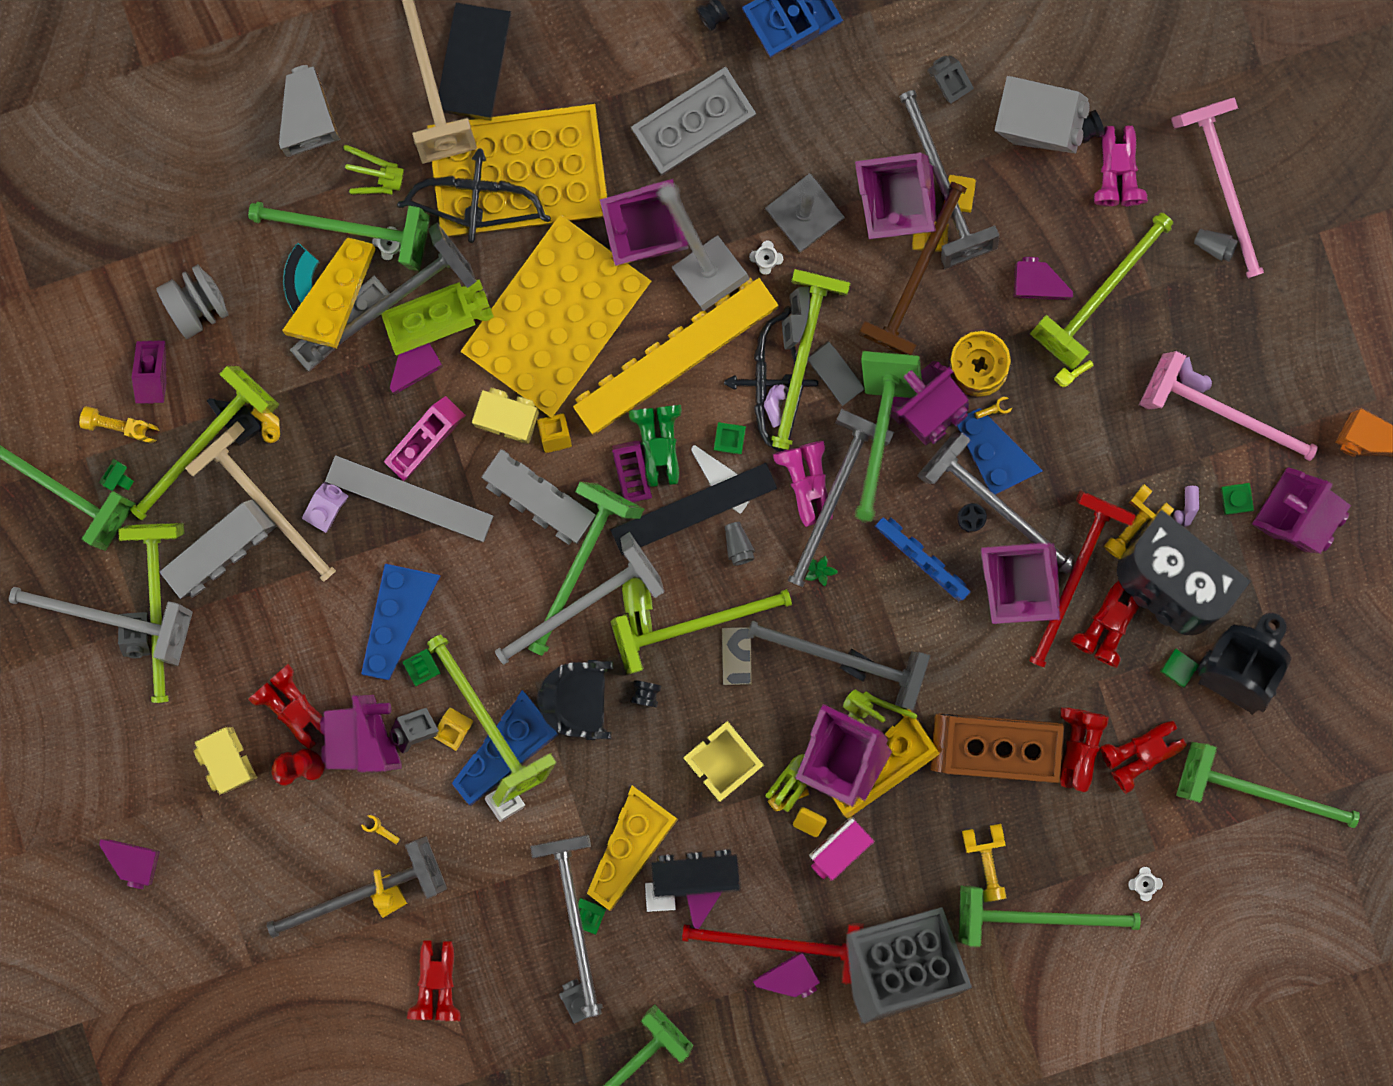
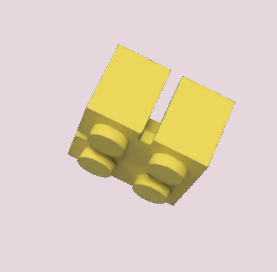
M490 388L489 392L482 390L472 424L477 428L498 435L501 432L507 438L529 444L539 415L538 409L534 407V402L522 397H517L516 401L508 399L506 392Z
M728 721L708 737L711 741L708 745L703 741L683 757L699 777L704 774L707 776V779L703 782L719 801L723 800L764 766Z
M226 727L195 742L197 749L194 750L195 756L200 765H206L210 773L206 778L213 791L217 790L219 794L228 793L257 779L247 755L241 757L239 754L244 749L233 727Z

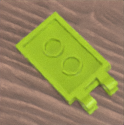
M476 280L477 282L468 288L466 286L461 287L460 282L383 312L381 315L395 355L474 326V319L482 321L492 319L494 316L491 308H488L490 306L486 294L482 290L483 287L480 280Z

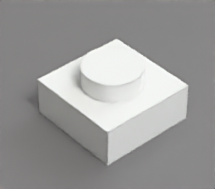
M496 790L485 797V801L499 822L512 816L525 806L520 796H517L497 807L492 799Z
M653 882L645 883L647 912L675 910V896L654 898Z

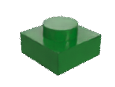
M718 422L714 451L742 455L746 426Z
M1250 483L1220 487L1224 515L1254 511Z

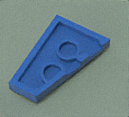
M981 408L968 413V416L957 425L959 432L970 439L966 446L987 488L996 495L1043 471L988 415L979 419L975 418L974 413L982 410Z

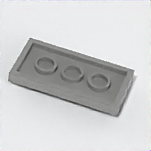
M724 67L636 123L631 129L662 176L756 116V112L728 69Z

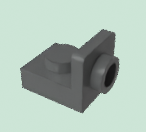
M951 55L938 58L934 61L933 66L928 69L929 74L935 78L944 97L950 104L974 89L960 61Z
M147 612L119 614L149 622ZM118 627V645L123 657L137 659L142 656L151 655V648L148 642L149 634Z
M423 708L397 717L391 728L390 735L393 743L399 747L403 754L409 751L411 745L436 737L439 730L427 708Z
M576 978L562 985L564 990L559 993L574 1024L587 1018L584 1012L581 1011V1007L586 1006L582 984Z

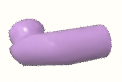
M1190 357L1185 358L1179 371L1181 383L1200 393L1209 390L1212 386L1211 378L1194 372Z
M783 384L779 386L774 385L769 390L764 402L765 410L773 427H777L781 423L783 414L780 407L783 400L787 398L789 390Z
M1185 487L1184 510H1176L1173 514V519L1180 525H1183V527H1187L1192 523L1199 510V487Z

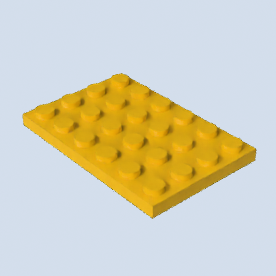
M595 104L492 117V121L484 119L469 120L477 149L481 148L486 157V161L482 162L481 180L498 183L503 180L527 188L537 195L545 214L551 217L550 222H544L539 218L476 228V234L553 224L560 214L570 222L603 218L600 199L607 198ZM427 125L428 129L435 127V125ZM477 149L432 161L434 178L455 176V178L474 179L475 161L472 160V157ZM435 186L438 211L464 220L465 209L471 206L472 190ZM499 191L494 193L479 192L478 207L483 210L482 222L538 213L533 202L524 195ZM439 217L440 226L448 237L468 235L469 227Z
M560 214L491 310L494 317L481 322L461 352L519 395L533 401L537 408L552 418L652 281L628 263L615 266L612 252Z

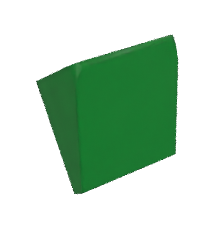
M1175 648L1159 672L1180 687L1185 688L1199 664Z

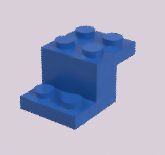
M754 0L742 7L770 58L791 46L795 50L843 23V19L832 0Z

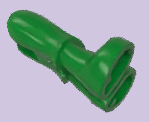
M681 405L656 408L661 437L655 438L653 408L628 411L630 421L636 423L641 432L642 442L640 444L644 451L645 473L649 487H658V471H656V466L667 465L668 470H666L669 478V485L678 484L679 465L676 455L677 439L674 438V422L681 416Z

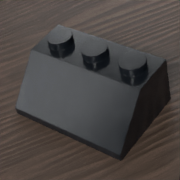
M731 849L715 850L714 856L703 857V852L685 853L686 859L675 860L674 854L657 856V861L651 862L654 898L740 891L737 854H731Z

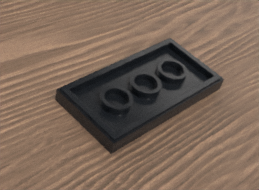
M455 3L438 92L443 113L492 121L512 15L511 11Z

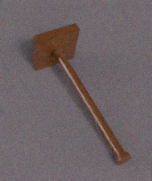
M951 182L949 186L951 191L935 223L936 231L931 232L888 326H884L881 329L864 321L858 334L859 336L898 354L912 355L916 344L898 337L900 333L897 331L961 194H965L967 190L966 187L955 182Z

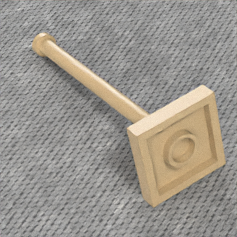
M402 0L435 123L433 128L413 133L422 163L475 150L477 146L468 118L446 124L414 0Z
M237 421L185 469L194 476L211 460H214L216 463L219 461L321 574L320 579L324 582L336 570L333 567L330 568L227 454L229 451L226 447L245 430Z

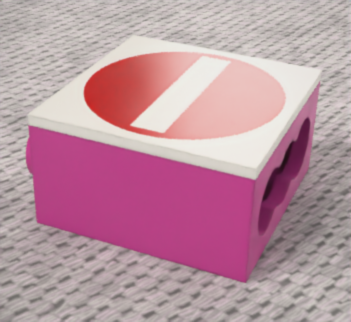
M850 817L809 854L814 861L811 866L823 880L827 876L833 880L874 841Z

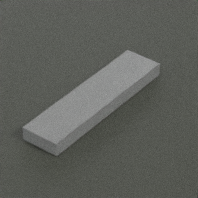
M375 276L360 288L346 325L390 294ZM301 339L290 351L310 372L320 363L310 348L320 344ZM333 350L324 355V357H327Z

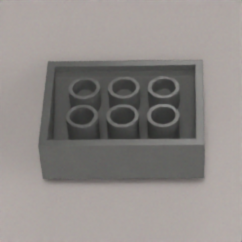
M943 907L847 934L853 999L863 1024L947 1000L972 988Z

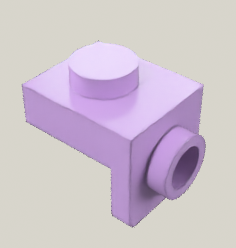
M324 482L314 493L302 519L326 533L330 529L341 506L346 502L348 495L343 493L339 487Z

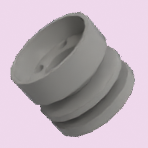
M199 264L192 267L197 280L193 281L186 271L182 273L185 287L181 288L171 279L156 288L165 308L185 339H189L203 331L199 319L201 316L204 315L212 325L216 323L211 312L213 309L217 311L222 319L229 316L220 290L212 277L202 270Z

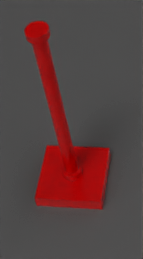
M1081 490L1076 501L1095 510L1093 515L1096 517L1060 596V619L1049 621L1035 655L1030 657V662L1044 668L1047 663L1045 658L1105 522H1109L1111 518H1114L1132 526L1136 517L1135 514Z
M851 923L848 926V934L863 930L864 924ZM684 924L682 941L689 942V939L841 957V960L845 961L842 983L852 984L847 943H843L842 946L696 929Z

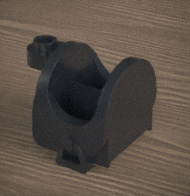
M1266 613L1257 621L1254 628L1232 625L1220 635L1212 649H1207L1196 669L1199 672L1198 676L1201 677L1198 684H1202L1247 710L1251 715L1258 710L1263 713L1267 709L1272 697L1276 695V689L1291 662L1289 652L1280 644L1287 630L1285 620L1276 613ZM1269 623L1274 624L1276 629H1272Z
M588 660V663H567L549 673L544 679L540 690H538V707L547 724L557 732L567 736L586 737V740L612 739V732H607V729H604L605 672H608V669H613V662Z

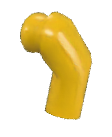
M254 407L250 413L261 421L264 441L267 443L276 442L280 437L279 418L272 412L260 413Z

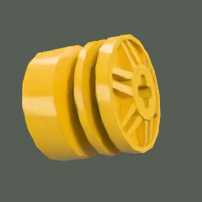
M985 331L971 332L962 337L953 348L949 366L953 371L951 379L966 395L973 397L990 396L998 391L1006 381L1011 363L1010 354L1004 341L995 334ZM983 361L986 370L981 369L979 373L974 371V364Z

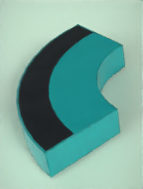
M299 243L291 251L283 275L285 296L294 313L312 289L313 274L320 263Z

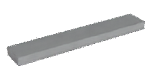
M336 455L325 480L329 484L481 542L485 541L494 517L488 513Z

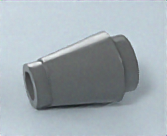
M1200 228L1194 244L1221 262L1223 259L1230 262L1238 241L1233 239V235Z
M734 522L726 525L724 528L728 560H732L733 566L753 561L755 559L753 555L755 549L741 523Z

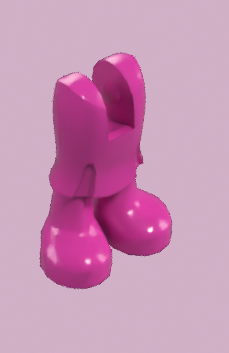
M1105 126V135L1102 136L1103 167L1101 172L1103 173L1102 188L1095 192L1094 203L1102 206H1116L1119 204L1117 175H1122V206H1135L1147 203V192L1138 188L1136 181L1138 168L1135 160L1136 134L1134 127L1124 126V144H1115L1114 126Z
M824 441L812 442L799 446V448L773 454L776 464L787 467L793 482L791 486L794 489L799 515L805 527L815 524L812 503H816L820 515L828 497L825 484L826 475L823 474L822 455L825 451ZM802 457L807 463L810 476L805 477Z

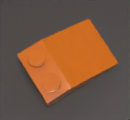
M1360 408L1350 414L1335 443L1342 446L1340 448L1342 452L1352 457H1356V455L1393 457V425Z

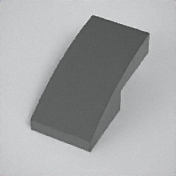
M798 287L790 294L792 315L782 322L784 350L795 346L803 335L809 313V287Z
M829 341L808 356L810 365L842 406L865 389Z

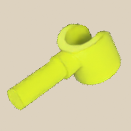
M1089 360L1076 368L1072 373L1064 367L1055 376L1054 380L1060 386L1067 387L1081 373L1093 367V363Z

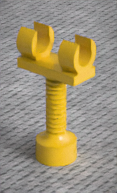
M88 406L83 408L79 421L80 428L92 431L96 426L124 432L125 436L136 440H143L147 443H154L157 440L148 438L145 435L146 431L150 428L159 431L155 425L141 420L128 418L126 422L100 416L98 409Z
M1145 484L1129 501L1139 511L1132 526L1128 525L1119 538L1114 539L1111 537L1104 545V548L1118 560L1127 550L1126 545L1128 541L1143 526L1144 522L1148 519L1151 520L1156 515L1142 504L1152 493V490ZM1164 503L1158 512L1163 510L1170 516L1174 508L1168 503Z
M1001 824L990 826L993 843L976 845L973 829L962 831L966 853L980 851L982 853L981 856H983L982 862L984 870H986L984 873H986L985 878L988 884L987 888L983 891L984 902L1007 898L1005 887H1001L997 883L994 861H992L994 860L992 858V849L1006 846Z

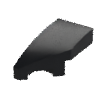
M212 398L207 400L217 416L230 403ZM245 405L225 425L229 429L238 421L245 429L235 439L240 446L262 431L260 424Z

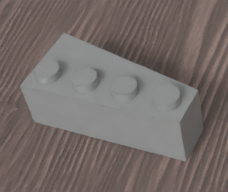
M502 449L482 476L488 482L486 488L498 497L504 493L512 499L509 502L511 506L522 513L525 509L535 515L532 519L545 529L549 525L558 531L555 536L568 545L572 541L578 544L596 517L594 513L567 494L559 491L558 488L542 477L537 476L528 467L515 461Z
M253 499L243 502L163 568L160 574L180 599L189 595L193 598L205 589L204 583L210 579L214 581L224 574L227 565L242 559L250 547L253 545L257 546L268 537L267 534L275 529L277 525Z

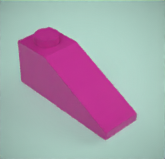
M445 396L429 408L385 459L384 463L405 481L450 435L466 415Z

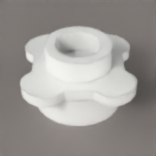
M388 227V228H387V229L397 230L395 227ZM373 238V244L382 252L381 257L384 260H391L393 255L401 250V242L391 241L392 245L388 246L387 242L390 240Z
M764 241L762 247L750 253V260L760 267V273L767 275L776 264L780 265L783 262V255L777 253L773 248L772 242ZM768 255L769 260H764V256Z
M1142 867L1137 877L1130 879L1128 886L1131 890H1135L1140 894L1141 900L1149 901L1152 898V894L1157 889L1162 888L1163 882L1160 878L1152 875L1148 867ZM1147 881L1148 886L1144 887L1143 882Z

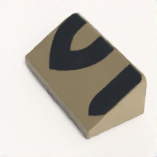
M749 627L722 628L723 685L752 684L751 638L747 637Z

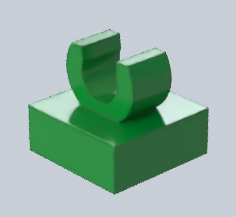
M113 458L99 483L113 491L117 484L129 490L134 481L124 475L127 466Z
M428 648L403 661L415 687L441 674Z
M580 897L578 907L582 928L596 935L607 908Z

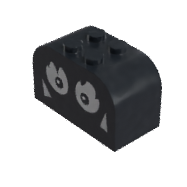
M1163 510L1159 511L1143 526L1117 564L1118 580L1123 589L1133 597L1136 604L1150 610L1156 615V619L1161 624L1169 626L1176 632L1184 635H1198L1206 631L1228 613L1251 582Z

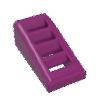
M640 440L612 446L623 498L631 502L652 498L646 479ZM636 451L635 456L626 458L620 457V454ZM633 463L639 464V467L623 470L622 467ZM641 474L640 479L625 481V477ZM644 486V490L628 493L627 488Z

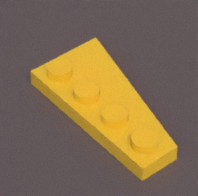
M347 237L282 330L285 335L337 349L375 252L374 244Z
M902 715L901 721L895 727L892 725L885 733L888 739L886 744L892 753L865 801L857 798L854 807L833 798L847 819L940 754L917 718L913 719Z
M633 785L630 788L624 808L622 807L618 817L619 820L613 834L610 836L607 849L587 892L589 896L609 911L614 908L678 820Z

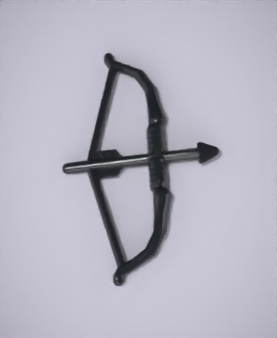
M478 148L472 157V160L475 161L474 179L455 178V176L428 178L416 183L405 199L397 202L399 208L406 206L419 207L427 213L469 227L468 241L470 243L475 241L476 228L539 218L544 222L551 221V217L545 214L537 195L527 188L503 180L499 181V183L481 180L482 162L486 161L485 154L481 148ZM428 186L455 187L456 189L472 190L471 206L465 209L464 220L411 200L419 190ZM499 191L524 195L533 202L538 213L482 222L483 210L478 207L479 192L494 193Z
M786 306L783 313L766 321L758 335L754 360L757 361L756 379H737V376L734 375L724 381L726 386L734 390L737 389V386L756 387L754 412L758 431L765 444L778 452L787 449L772 446L773 440H771L766 430L764 407L767 397L766 387L783 384L789 389L792 374H785L782 380L766 378L765 344L766 336L771 327L781 320L784 321L790 315V306ZM793 346L791 348V353L795 365L797 351L796 347ZM803 379L788 440H790L803 387H816L819 384L817 380Z

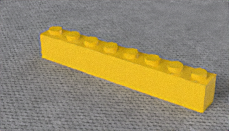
M750 278L738 287L739 292L732 297L726 295L715 303L716 308L709 313L704 310L691 319L693 324L685 329L680 326L668 334L670 339L662 345L657 342L646 349L644 352L647 355L641 360L637 361L636 358H633L621 367L623 372L615 378L612 374L605 377L598 383L599 389L593 393L587 390L575 399L577 404L573 408L592 436L778 309L779 305L761 279L758 278L753 281Z

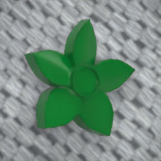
M826 556L820 558L818 562L812 559L805 580L813 581L818 578L820 583L826 586L828 576H833L838 571L832 567H826L828 564Z

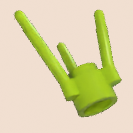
M349 145L344 146V150L385 167H381L379 171L346 164L345 168L347 170L379 177L378 184L383 185V187L351 188L349 190L350 194L386 193L392 195L393 190L400 191L404 169L397 168L398 164L384 161Z
M856 689L853 690L843 704V708L850 712L848 716L862 723L864 721L860 717L865 718L868 715L882 723L885 722V718L872 709V703L913 719L917 718V714L876 698L867 691L862 694Z

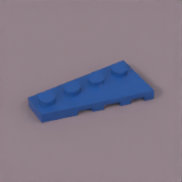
M883 517L875 525V528L958 602L962 601L970 593L965 588L966 583L957 575L953 574L951 576L944 570L945 565L934 555L929 557L922 551L924 546L912 536L908 539L900 531L903 528L890 517L887 521Z
M385 564L361 672L362 675L386 680L391 679L441 575Z
M523 690L517 696L510 709H507L501 717V721L497 725L498 730L521 765L559 735L555 729L547 724L539 709ZM489 735L485 738L484 743L476 754H473L452 782L469 806H472L512 773Z

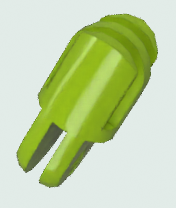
M632 578L623 584L622 594L625 613H629L632 634L640 636L642 632L643 634L652 632L650 610L653 607L650 590L641 578Z
M805 754L797 755L792 759L765 795L770 800L784 782L786 785L774 802L780 806L791 790H795V793L784 807L786 812H789L807 787V784L796 779Z

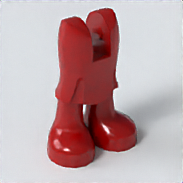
M1119 580L1110 588L1100 610L1093 616L1094 620L1084 633H1076L1070 641L1081 651L1092 655L1105 628L1109 632L1097 649L1094 658L1114 668H1117L1121 661V657L1117 653L1122 635H1126L1127 626L1140 607L1132 596L1128 599L1126 605L1118 601L1124 590Z
M287 664L269 681L290 700V703L286 705L268 682L248 700L255 706L266 705L278 716L277 719L289 728L295 738L302 745L311 749L316 745V742L304 727L311 722L321 732V718L323 716L308 702L306 695L301 694L293 682L294 671Z
M1061 707L1060 716L1063 720L1070 723L1071 736L1070 741H1067L1060 784L1065 788L1070 789L1074 787L1077 791L1087 792L1093 778L1095 757L1100 750L1098 745L1103 731L1108 725L1109 716L1086 710Z
M1174 720L1164 722L1140 737L1131 738V742L1115 747L1108 743L1100 747L1101 755L1109 769H1114L1136 754L1138 760L1112 772L1114 780L1125 794L1134 789V779L1146 770L1151 771L1155 765L1177 755L1187 746L1184 738L1171 742L1166 746L1162 737L1169 735L1177 729Z
M301 749L294 755L292 752L287 751L275 759L271 773L276 783L287 786L301 776L308 780L319 779L324 773L325 763L318 753L310 749Z
M423 940L420 950V979L417 984L419 986V996L416 1005L408 1009L407 1019L433 1020V990H438L435 1020L461 1021L460 1010L453 1005L452 988H454L452 980L454 965L452 941H443L442 962L432 961V940Z

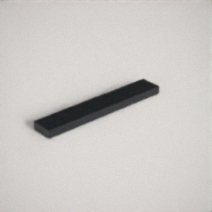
M764 463L643 515L640 519H634L611 529V532L623 556L625 554L623 553L620 538L629 532L640 548L774 491L777 489V486L767 463Z

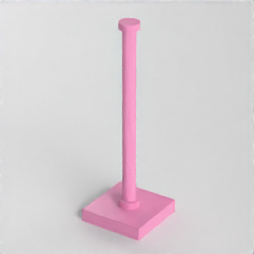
M1234 97L1172 117L1171 119L1174 129L1198 122L1199 127L1203 126L1248 268L1246 274L1250 278L1262 274L1264 271L1262 267L1259 268L1213 123L1216 121V115L1238 108Z
M1177 351L1162 354L1139 405L1147 409L1162 408L1168 394L1172 391L1305 455L1304 459L1308 461L1313 459L1318 446L1314 444L1308 445L1176 381L1186 356Z

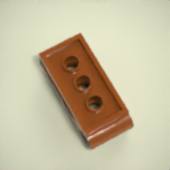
M935 713L933 744L940 754L931 760V771L1059 783L1064 725L1058 722ZM972 739H979L983 742L984 746L979 752H971L967 748L968 743ZM1002 741H1007L1012 745L1011 751L1006 755H1001L996 751V746ZM1037 744L1040 747L1039 754L1035 757L1027 756L1024 753L1026 746Z

